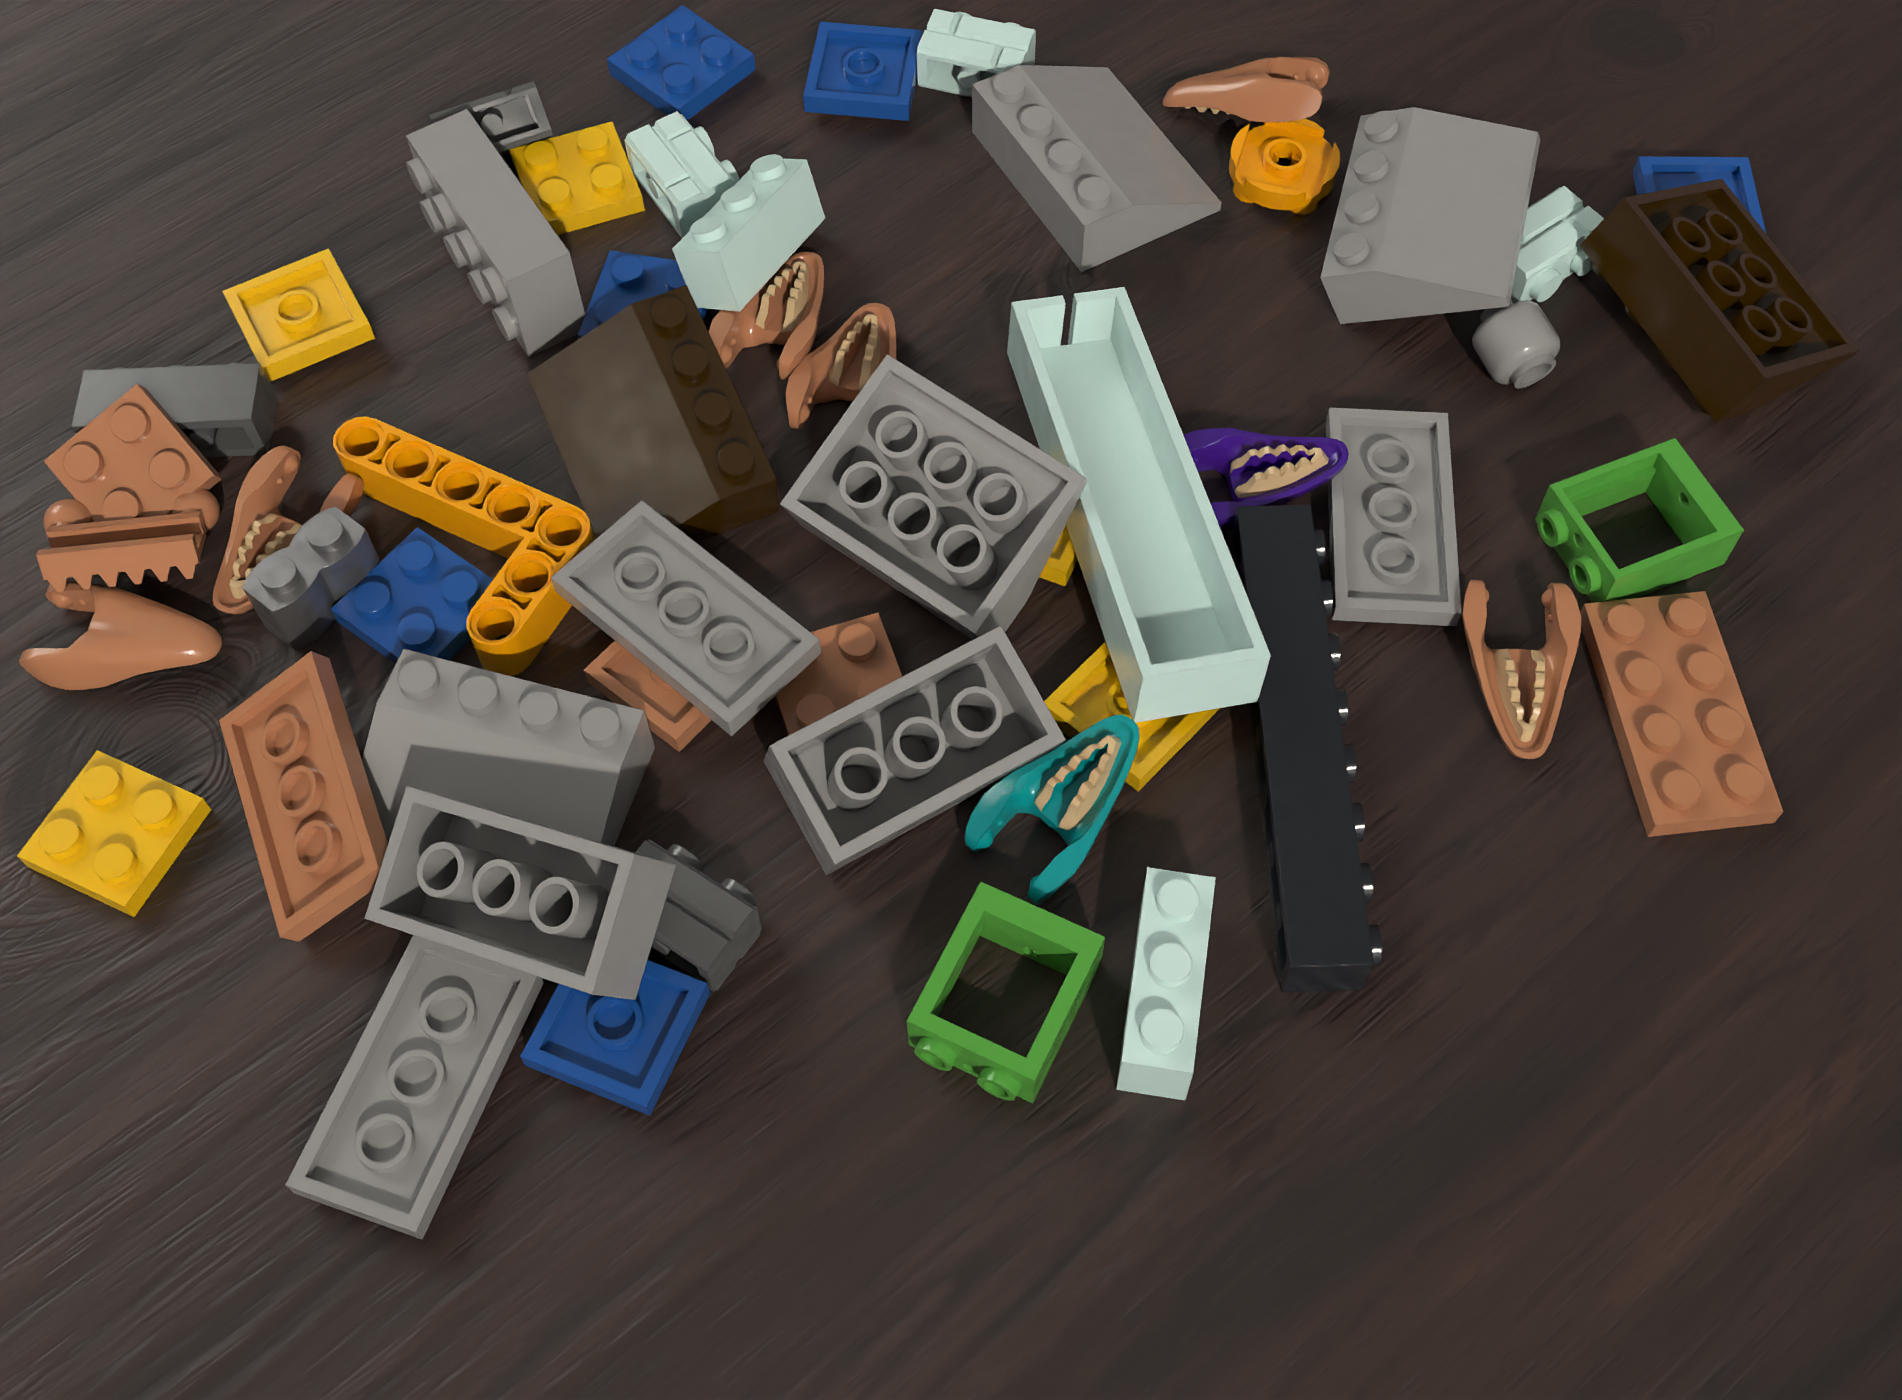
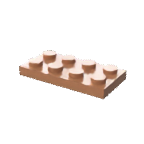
M1700 591L1584 604L1580 611L1581 628L1647 837L1775 823L1783 813V809L1706 592Z
M312 651L219 720L280 938L298 942L374 890L388 846L330 658Z

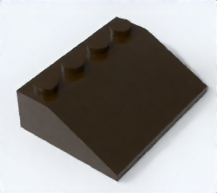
M1723 179L1624 197L1580 244V247L1592 261L1591 265L1594 272L1602 280L1609 283L1625 304V311L1630 319L1642 326L1658 347V353L1662 361L1678 373L1693 393L1695 404L1704 413L1710 415L1715 423L1747 414L1852 358L1860 351Z
M687 285L630 304L526 374L581 506L590 520L595 539L641 500L696 543L779 512L775 474Z

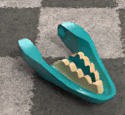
M1121 714L1105 718L1053 751L1013 771L996 783L981 797L970 816L965 832L966 847L973 852L990 847L994 837L1017 813L1033 814L1041 818L1049 827L1059 833L1068 846L1052 860L1040 875L1034 876L1030 881L1028 899L1035 905H1039L1049 899L1077 872L1105 823L1124 785L1138 749L1140 735L1137 724L1129 717Z

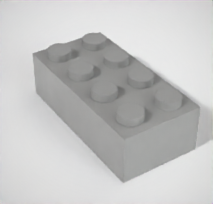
M468 109L406 135L413 156L412 160L406 162V166L415 186L421 194L425 193L427 198L419 202L423 215L434 233L443 230L446 236L443 237V240L455 265L458 268L466 265L471 271L467 273V276L480 302L485 304L491 301L495 309L492 310V313L504 338L507 341L516 338L527 356L531 357L577 335L584 320L585 311L570 252Z
M999 626L769 746L763 761L822 869L828 875L998 783L1013 771L1053 751L1066 739L1003 628Z
M406 786L364 919L592 995L635 1000L676 865L460 800Z

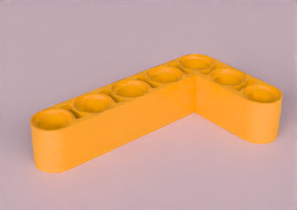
M366 416L355 417L344 422L333 436V446L346 474H353L363 480L364 495L508 559L471 609L466 619V629L485 670L507 676H514L523 672L535 659L572 606L555 591L551 577L595 540L587 514L575 505L375 418ZM541 588V589H539V590H537V591H535V592H530V591H532V590H534V589ZM501 635H508L500 640H494Z

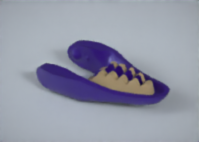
M1233 428L1202 429L1183 435L1197 471L1216 470L1228 482L1232 502L1210 503L1221 531L1233 528L1237 507L1285 505L1334 478L1347 464L1349 455L1347 446L1342 441L1327 437L1273 436Z

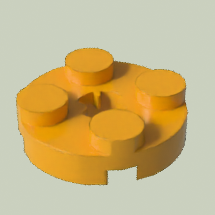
M1308 119L1288 122H1264L1263 126L1255 127L1250 131V124L1242 128L1233 140L1229 160V174L1234 182L1233 192L1235 197L1245 203H1256L1276 210H1290L1296 214L1304 215L1316 210L1319 200L1327 196L1334 187L1340 163V152L1336 143L1334 142L1332 148L1330 143L1323 138L1325 130L1317 123ZM1279 158L1291 160V166L1278 165Z

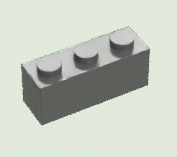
M235 362L224 365H173L170 367H117L105 370H83L72 422V429L76 434L134 385L139 384L148 389L205 458L264 455L270 451L277 398L260 363L245 364Z

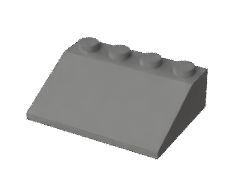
M1017 65L972 84L973 134L1081 272L1221 210L1222 202L1108 67Z
M1416 107L1361 115L1320 277L1340 324L1509 307L1539 151V133L1537 131Z
M886 355L780 505L802 527L974 640L999 626L1003 628L1004 632L1009 628L1027 602L1088 481L1086 477L896 359Z
M403 649L377 701L362 763L388 843L406 786L615 846L654 752L655 745L644 710Z

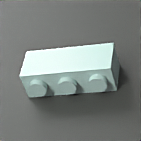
M776 154L766 155L755 160L751 164L750 170L733 187L727 189L721 195V199L703 218L694 222L690 227V231L672 248L684 282L697 308L740 312L825 219L807 160L783 159L780 155Z
M1147 867L1116 1090L1186 1100L1194 1070L1216 877Z

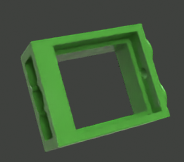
M1676 438L1549 485L1535 518L1541 538L1548 546L1554 547L1569 569L1574 586L1580 593L1586 594L1591 603L1639 598L1721 566L1726 562L1744 531ZM1646 492L1683 545L1618 569L1582 516Z
M980 882L907 1019L909 1046L915 1048L914 1053L918 1058L934 1068L950 1071L954 1066L977 1077V1083L980 1087L1000 1099L1013 1101L1018 1096L1033 1103L1102 963L1105 937ZM979 936L1067 975L1026 1058L937 1017Z

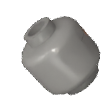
M1510 299L1509 307L1485 309L1480 315L1482 323L1473 334L1472 344L1490 377L1495 382L1503 385L1513 384L1515 388H1524L1538 382L1556 366L1554 358L1560 351V338L1537 303L1528 300L1512 303Z

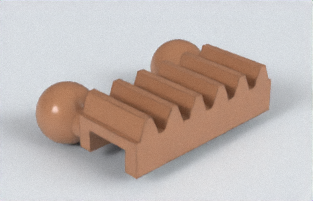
M202 489L192 494L184 493L178 496L173 504V510L170 515L94 522L88 508L76 499L58 500L49 506L43 519L44 529L51 549H41L36 554L43 580H48L57 593L65 591L70 577H73L83 590H88L91 588L93 579L97 574L102 577L109 587H116L121 572H126L134 584H142L146 569H151L157 578L163 582L168 580L171 567L177 566L186 579H192L196 565L200 562L207 536L206 532L212 529L219 519V502L209 490Z

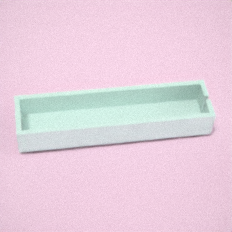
M1125 287L1074 294L1068 345H1061L1066 304L1063 295L1011 302L1007 354L1039 448L1086 477L1088 481L1066 523V527L1132 720L1137 723L1258 702L1271 655Z

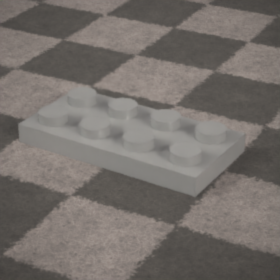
M1329 408L1326 419V437L1342 441L1347 446L1349 453L1347 464L1343 470L1328 481L1330 573L1333 593L1332 620L1457 626L1462 610L1448 413Z
M642 500L551 577L554 589L560 596L730 736H733L821 654L820 640Z
M413 935L285 1186L294 1194L423 1240L544 983L542 978Z

